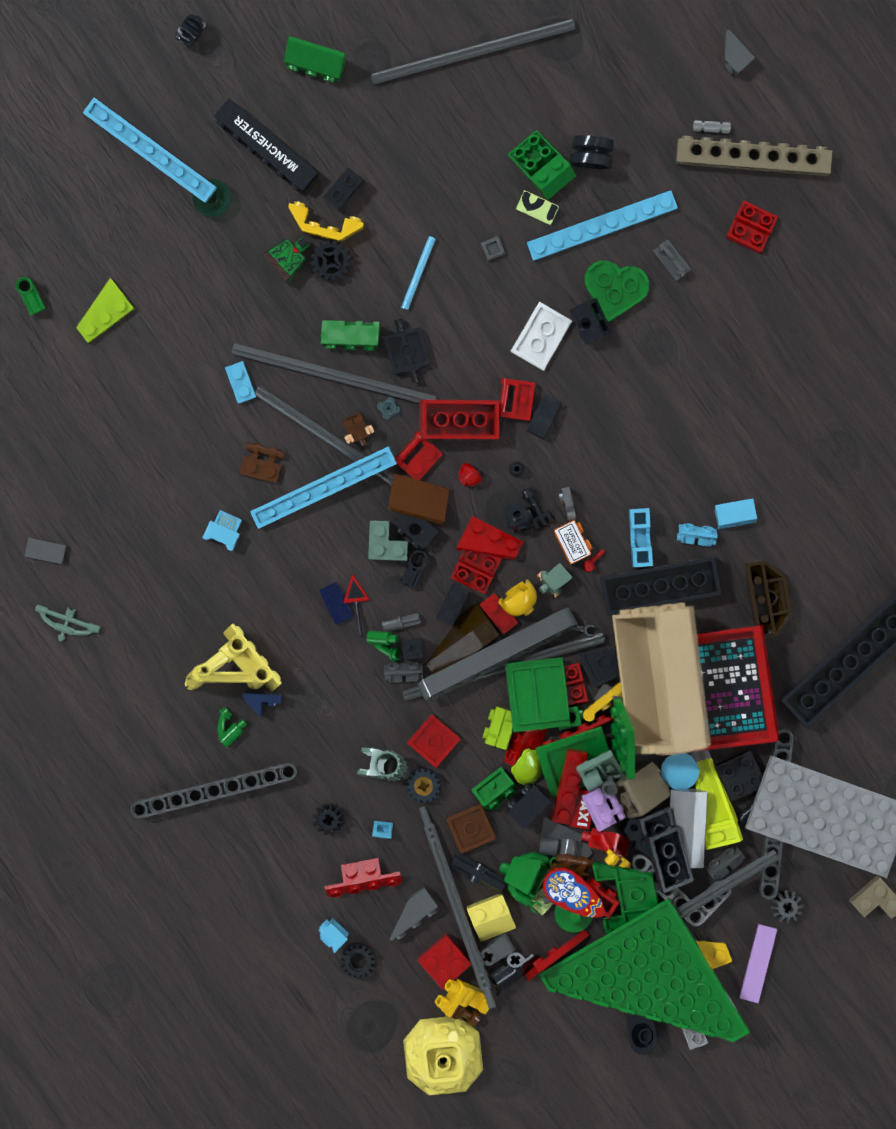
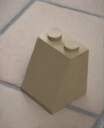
M653 761L636 768L635 779H627L625 775V777L615 781L618 787L616 797L619 803L623 805V811L627 819L643 816L671 795L668 784L660 776V770Z

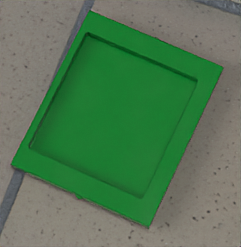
M562 657L505 664L513 732L571 726Z
M601 726L535 748L551 797L557 795L567 749L586 751V761L610 751ZM581 779V783H580V787H579V788L585 786V784H584V782H583L582 779Z

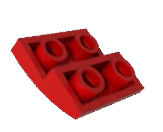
M743 200L726 238L761 254L778 216Z
M463 550L451 575V579L485 594L502 558L494 557L491 554L472 553V551Z
M579 663L564 666L568 706L572 707L588 703Z

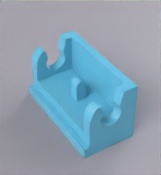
M753 499L715 505L718 530L752 524L757 521Z

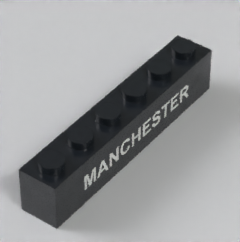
M230 98L214 115L217 119L215 123L223 130L229 129L232 132L230 134L231 137L237 142L242 140L246 144L245 148L253 155L257 153L261 156L260 161L267 167L273 166L276 169L274 173L281 179L286 177L291 182L289 185L297 192L301 190L304 193L318 176V172Z

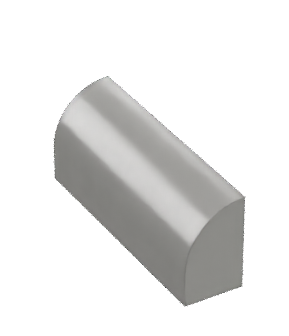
M700 789L671 790L670 809L674 825L680 826L690 868H704L707 791Z

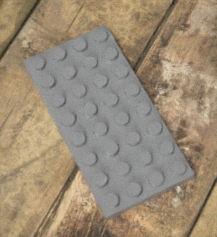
M770 755L745 828L887 878L896 854V800Z

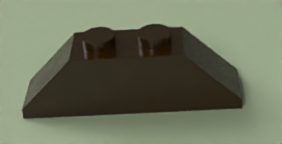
M765 560L745 563L746 585L754 626L763 625L765 638L778 636L792 615L786 575Z

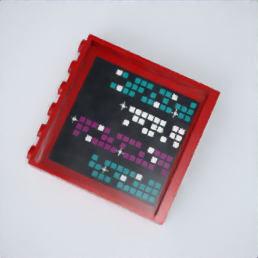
M763 625L697 633L711 746L695 751L780 740Z

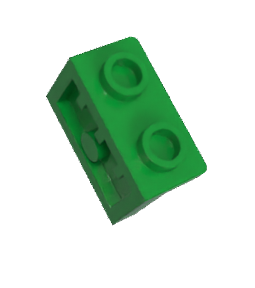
M500 767L471 789V791L489 812L497 809L506 798L509 799L514 796L518 787L505 770Z

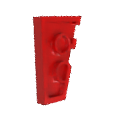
M472 516L456 550H468L476 554L485 553L491 554L494 557L515 560L523 541Z

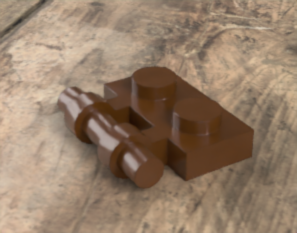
M247 443L245 450L252 451V457H243L239 474L277 483L281 465L274 462L275 458L283 459L284 451L277 450L278 448L263 447L259 443ZM259 453L268 455L269 460L258 459Z
M567 853L564 855L557 854L556 861L561 862V864L553 863L547 874L556 868H568L586 880L589 875L586 867L592 868L594 861L584 856L578 858Z

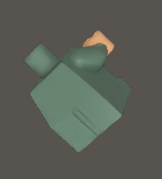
M560 563L551 571H541L537 575L543 584L539 588L540 592L545 594L549 591L552 595L554 594L555 598L562 593L561 587L572 578Z

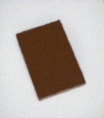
M394 474L387 510L443 524L450 488Z

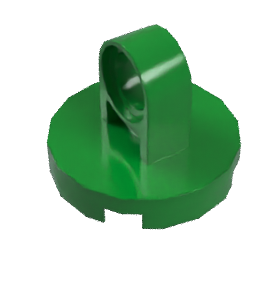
M557 905L554 911L556 922L567 932H581L588 927L592 920V917L570 912Z

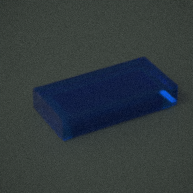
M337 582L319 590L336 625L353 617L348 604H343L344 596Z

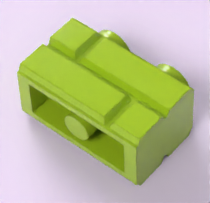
M496 706L495 710L491 709L488 720H491L489 728L485 727L482 738L485 739V744L507 750L513 732L511 710Z

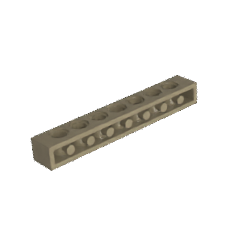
M682 136V139L678 138L675 164L829 176L831 174L832 150H827V147L818 146L816 149H808L807 145H797V148L789 147V144L779 143L778 146H770L769 142H759L757 145L751 144V141L747 140L732 143L731 139H720L719 142L712 141L713 138L701 137V140H694L693 136ZM694 146L699 147L701 154H692L691 148ZM712 148L719 149L720 156H712L710 150ZM730 150H737L739 152V158H732L730 156ZM750 151L758 153L759 157L757 160H752L749 157ZM768 153H775L778 157L777 161H770ZM794 154L797 158L796 163H790L787 155ZM807 156L815 157L816 163L814 165L809 164L806 160Z

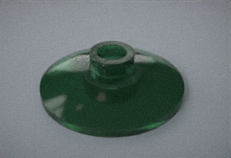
M206 179L217 187L212 195L216 197V201L210 202L209 199L207 203H204L193 195V204L200 214L206 217H217L228 209L231 202V193L222 181Z

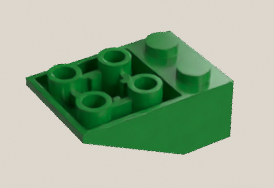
M537 130L507 154L547 201L576 177L572 166Z

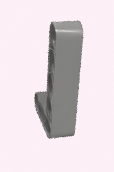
M638 853L632 857L631 865L635 870L654 872L652 862L644 854ZM639 858L645 860V865L641 868L635 866V861ZM723 879L716 880L709 888L718 884ZM655 881L657 892L665 900L670 898L675 908H678L676 903L679 899L683 898L686 902L691 900L679 888L673 889L670 894L661 893L658 881ZM731 889L713 899L712 906L705 907L703 905L693 911L700 913V918L697 921L690 919V915L693 912L683 918L692 926H700L729 897Z

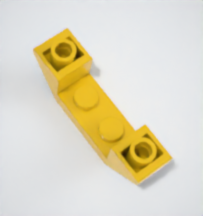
M294 201V204L289 203L288 206L302 232L342 242L364 228V223L361 222V219L350 216V219L345 218L341 233L335 227L321 228L320 224L309 221V224H306L309 209L305 207L306 204Z

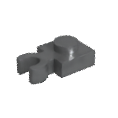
M570 487L562 488V493H559L560 503L565 505L568 521L574 520L576 516Z

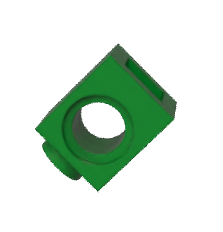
M577 705L569 707V712L575 714V720L570 722L571 726L558 727V729L563 730L582 725L581 720H584L582 709H578Z

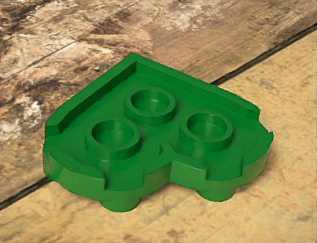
M600 260L593 263L587 269L584 276L587 291L592 299L597 298L607 322H610L641 302L649 291L647 275L642 269L634 266H626L620 269L615 263Z

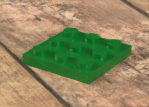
M621 698L613 699L611 717L614 719V723H611V732L614 735V739H611V747L615 751L617 762L620 761L621 772H625L627 779H635V729Z

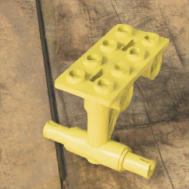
M234 624L230 625L223 632L229 641L219 648V652L208 661L196 666L187 675L185 687L188 685L187 689L189 690L197 689L204 683H247L251 689H259L265 684L270 692H272L282 684L278 673L268 667V661L263 656H259L255 651V645L251 641H247L243 636L244 632L242 629ZM232 660L242 671L215 672L225 663H230Z

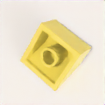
M502 892L500 895L496 894L467 906L468 914L481 942L516 928Z

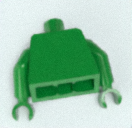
M530 852L522 854L520 857H513L511 864L503 862L499 871L506 875L504 881L508 884V890L513 898L524 906H530L532 912L538 913L533 910V905L535 903L541 907L542 905L540 902L531 901V899L535 900L547 869L552 866V861H556V857L549 859L546 855Z

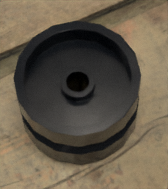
M590 135L573 136L571 147L577 152L571 153L570 165L585 169H611L612 157L607 155V153L613 151L614 140Z

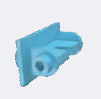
M689 523L679 524L677 540L680 543L694 544L695 538H698V545L711 547L716 544L717 529L710 526L696 527Z

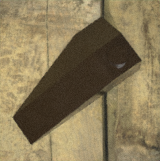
M477 603L460 615L426 663L433 674L471 656L499 636Z

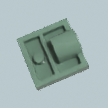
M611 750L576 767L588 792L602 788L604 782L607 781V777L610 775L615 777V781L625 777L624 772H621L620 764Z

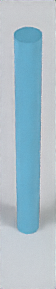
M431 236L428 237L401 308L405 310L409 309L436 239Z

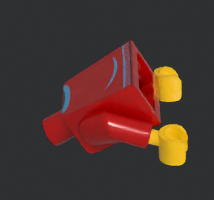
M595 828L592 829L591 833L583 832L581 842L587 843L588 847L593 850L608 854L604 859L607 864L614 866L621 859L623 862L619 866L631 869V863L625 858L630 839L604 830L598 832Z

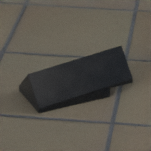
M670 807L651 810L640 816L638 822L661 893L664 894L694 881L680 826L674 825Z

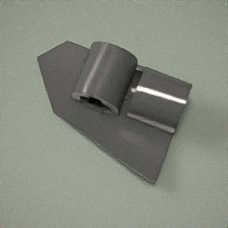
M546 817L543 819L539 847L540 854L557 856V854L564 855L567 853L573 857L579 858L584 856L588 858L593 852L587 843L581 842L582 834L559 823H554Z

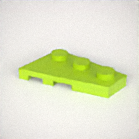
M110 278L76 328L87 343H90L134 310V307L112 278Z

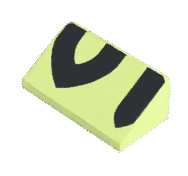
M524 190L516 210L551 225L559 206Z

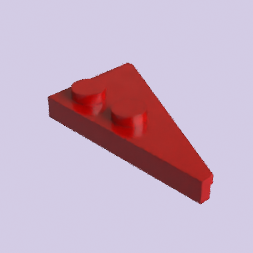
M584 929L559 949L556 946L547 952V958L543 959L540 957L532 963L534 967L524 975L528 981L533 979L537 974L587 938L589 934Z

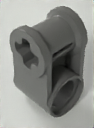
M503 933L482 947L479 954L483 965L491 966L513 953L516 948L507 934ZM485 952L491 954L490 960H488L487 958L483 959L485 957Z

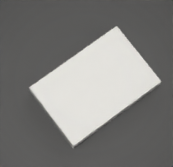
M539 302L510 352L544 371L571 325L572 320Z

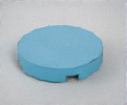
M688 753L671 754L662 763V779L672 789H688L698 779V763Z

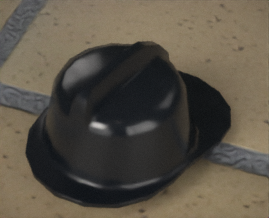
M637 1014L628 1015L627 1030L631 1048L639 1055L650 1053L659 1040V1033L655 1027L654 1020Z

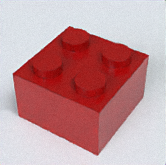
M447 932L419 955L417 959L442 990L449 979H456L472 965L468 956Z

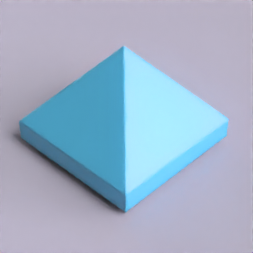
M374 821L372 837L391 839L393 823Z

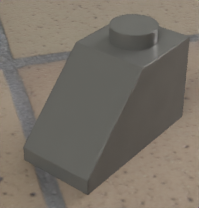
M728 30L724 35L723 63L725 64L724 68L729 74L737 76L753 62L755 57Z

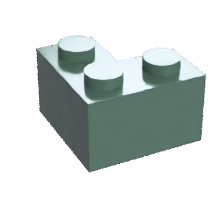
M370 521L368 559L407 561L408 541H389L390 522Z

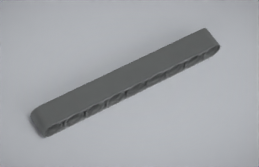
M565 608L421 680L417 685L425 701H433L578 627V623L570 608Z
M780 728L778 729L779 735L786 732L788 740L786 742H780L779 740L773 742L772 756L777 757L779 752L784 751L786 753L785 761L791 762L793 735L789 730ZM764 835L762 856L767 854L768 849L771 847L777 849L776 853L779 856L778 861L769 865L775 868V872L772 875H766V868L760 871L759 892L765 899L771 900L778 893L783 842ZM767 885L773 887V891L770 894H764L763 892Z
M285 762L136 801L131 806V814L135 818L141 819L290 781L296 777L298 768L292 762ZM286 766L293 768L294 774L292 776L284 774ZM267 771L274 772L275 779L273 781L266 779L265 773ZM254 776L257 780L256 785H249L247 777ZM229 781H236L238 789L231 790L228 787ZM216 785L219 788V794H211L210 786ZM193 790L200 792L201 798L199 800L192 798L191 792ZM174 795L181 796V804L177 805L173 802ZM159 799L163 802L164 806L162 809H157L154 806L155 800ZM136 805H143L145 812L143 814L137 813Z

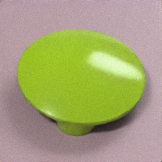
M525 749L522 756L511 768V773L518 783L523 785L532 784L542 776V767L536 750Z

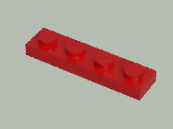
M567 749L551 816V821L554 823L571 825L582 779L576 767L586 762V751Z

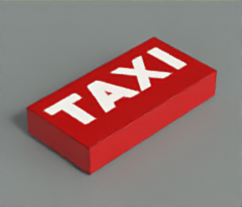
M579 789L571 827L590 830L592 817L582 799V796L589 793L588 790Z

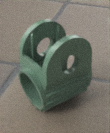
M361 748L363 754L372 757L369 770H357V775L380 780L386 779L393 782L396 780L400 781L402 777L404 778L405 773H407L406 768H408L406 766L407 762L403 760L404 757L393 751L386 750V752H383L380 749ZM396 758L398 763L397 769L392 774L386 775V763L390 759Z

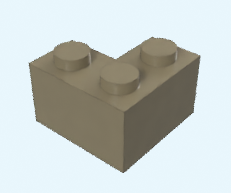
M878 875L872 878L849 899V902L864 918L878 905L891 919L896 916V895Z

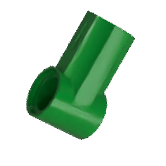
M27 277L19 278L16 282V290L20 293L30 315L32 316L46 309L34 281ZM23 281H28L30 283V288L28 291L24 292L21 289V283Z

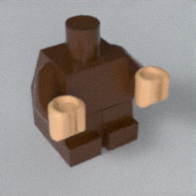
M358 412L343 419V423L348 431L344 437L347 444L359 441L361 447L367 445L365 437H368L371 432L373 433L374 429L372 425L365 424L361 413Z

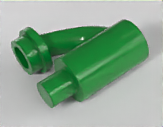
M369 631L367 633L368 644H373L378 651L389 656L390 661L400 659V649L396 647L389 649L384 646L397 643V635L384 631Z
M224 707L219 709L221 714L218 721L217 734L220 742L228 748L244 732L243 728L247 723L241 719L238 723L234 722L225 731L226 718L230 720L232 713Z

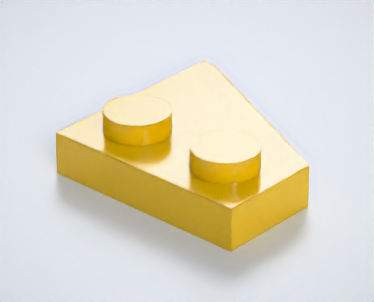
M695 940L712 969L732 962L724 942Z

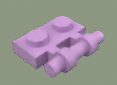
M597 788L582 796L598 832L616 823L613 815L617 814L619 820L626 818L623 811L624 807L619 803L616 794L608 796L602 793L600 788ZM608 798L613 806L612 809L609 808L606 801Z

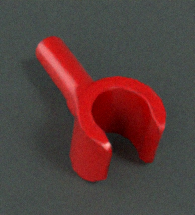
M603 549L583 563L586 572L596 568L593 562L606 553Z

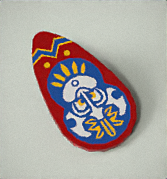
M556 868L546 875L543 882V891L546 897L555 905L586 917H602L605 914L604 905L597 893L573 870Z

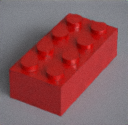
M419 400V439H499V401Z

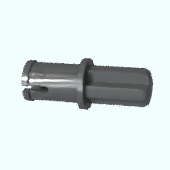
M415 613L382 621L384 632H390L398 629L404 630L403 628L418 625L421 621L419 614Z

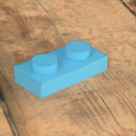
M243 361L225 367L238 404L257 398Z

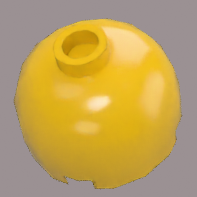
M527 579L526 584L523 581L518 583L505 593L507 597L504 600L501 597L498 602L512 616H520L522 614L527 616L534 610L533 606L537 601V592Z

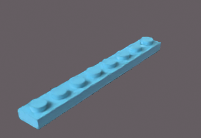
M93 98L83 111L84 115L204 203H207L216 191V186L96 98Z
M670 190L529 241L527 246L533 261L671 212L678 209Z
M388 446L250 511L259 529L397 464Z

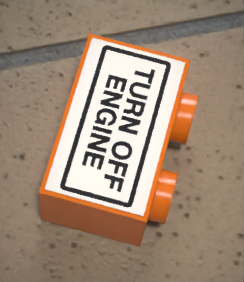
M572 520L553 530L570 565L591 555L590 550H592V546L588 539L584 540L581 534L584 530L580 522L576 523L575 520Z

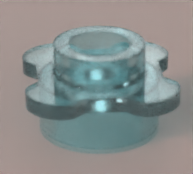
M387 397L384 402L377 404V408L383 413L384 419H389L394 413L398 414L400 408L395 405L393 397Z

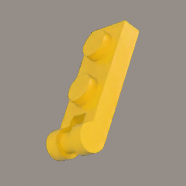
M621 681L583 712V717L586 721H592L595 713L600 709L602 711L606 710L611 705L610 701L614 695L622 697Z

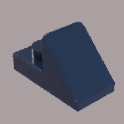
M244 692L243 698L262 717L263 702H266V706H277L278 703H282L283 694Z

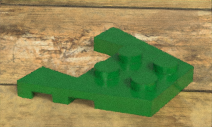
M593 862L595 881L616 880L622 912L613 913L610 918L603 915L605 933L611 932L613 929L618 928L659 904L653 873Z

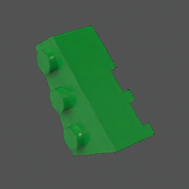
M322 320L321 345H325L326 349H336V346H344V350H356V347H363V351H375V348H379V322L363 323L361 321Z

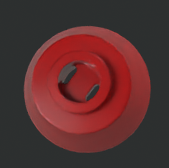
M466 462L461 465L458 472L460 476L458 480L465 487L467 485L472 487L482 482V476L471 464Z

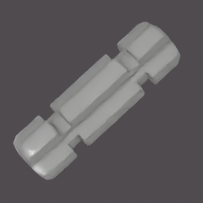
M695 120L693 122V131L701 132V130H704V132L719 133L721 131L728 134L731 130V124L729 122L720 124V122L714 121L702 122Z

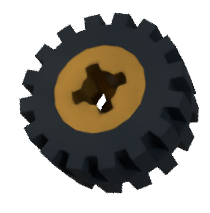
M428 768L417 769L408 777L406 784L407 792L418 803L431 802L440 792V779L434 771Z

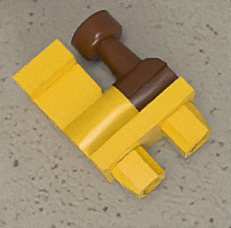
M458 978L456 981L449 979L445 984L448 994L446 997L439 995L435 1000V1004L446 1016L456 1020L460 1017L465 1018L466 1022L472 1026L477 1025L480 1021V1012L486 1015L489 1010L483 991ZM469 1005L475 1009H478L479 1012L474 1009L468 1011L466 1007Z

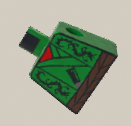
M303 237L295 244L287 238L264 252L262 256L288 284L305 263L306 258L302 252L310 245Z

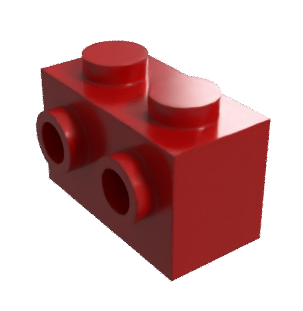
M587 877L585 881L597 893L604 905V916L610 918L619 904L618 893L611 888L606 889L600 881H595V878Z

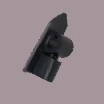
M520 953L510 954L507 958L508 967L501 965L489 974L490 981L498 989L496 995H500L534 967L532 963L538 960L540 955L531 954L525 959Z

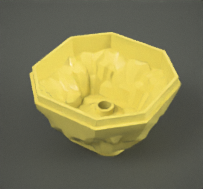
M452 1017L420 1019L403 1040L407 1079L429 1096L466 1092L483 1071L479 1032L461 1017L457 1020ZM441 1057L447 1058V1061L445 1063H441L439 1059Z

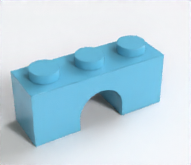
M649 508L629 509L632 567L653 566Z

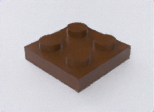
M481 803L446 818L461 854L496 839Z

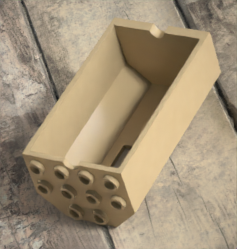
M685 603L665 604L662 606L620 610V614L612 615L623 704L635 729V754H679L706 749L708 746H711L694 607L685 606Z

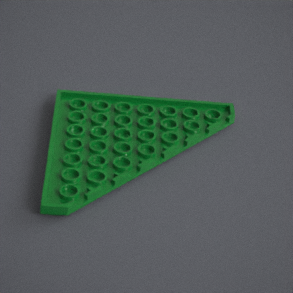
M670 898L538 974L548 991L565 994L575 999L619 1009L622 1012L633 1015L637 1014L647 1019L658 1022L662 1021L683 1029H690L701 1034L723 1038L730 1042H734L750 1033L748 1026Z

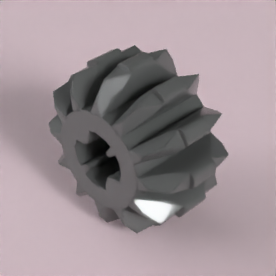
M784 890V896L778 892L777 896L779 899H772L776 905L770 906L772 910H776L773 916H779L778 920L780 922L785 918L786 923H790V917L797 921L795 914L801 916L802 912L798 909L804 908V905L799 903L802 900L801 897L795 898V892H792L789 896L787 890ZM787 902H789L791 909H787V911H785L783 905L785 903L786 905H788Z

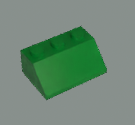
M289 36L284 57V64L287 66V69L298 72L299 69L305 71L306 75L314 78L317 75L324 77L323 80L330 83L340 82L346 63L345 53Z

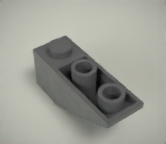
M425 886L408 898L391 933V941L395 938L397 940L401 939L406 935L405 931L410 927L412 929L416 928L422 923L421 919L427 916L429 918L437 912L438 903Z

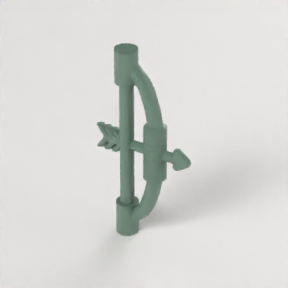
M39 604L35 608V612L40 614L44 622L53 627L54 630L61 632L58 635L59 641L65 639V633L71 636H85L93 632L99 633L101 626L92 623L88 624L72 618L75 610L71 611L69 607H67L65 615L51 611ZM46 614L65 620L64 625L51 621L46 617ZM71 622L87 628V631L75 630L67 625Z

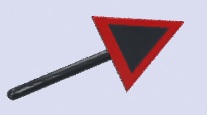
M352 574L343 604L354 602L359 636L362 638L363 631L358 602L370 601V599Z

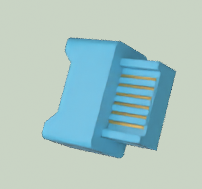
M220 510L215 522L210 520L202 538L206 540L213 538L226 544L227 550L233 551L241 535L237 531L242 520Z

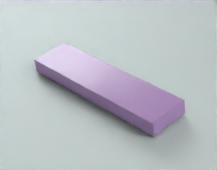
M758 924L739 996L740 999L759 1003L777 928Z

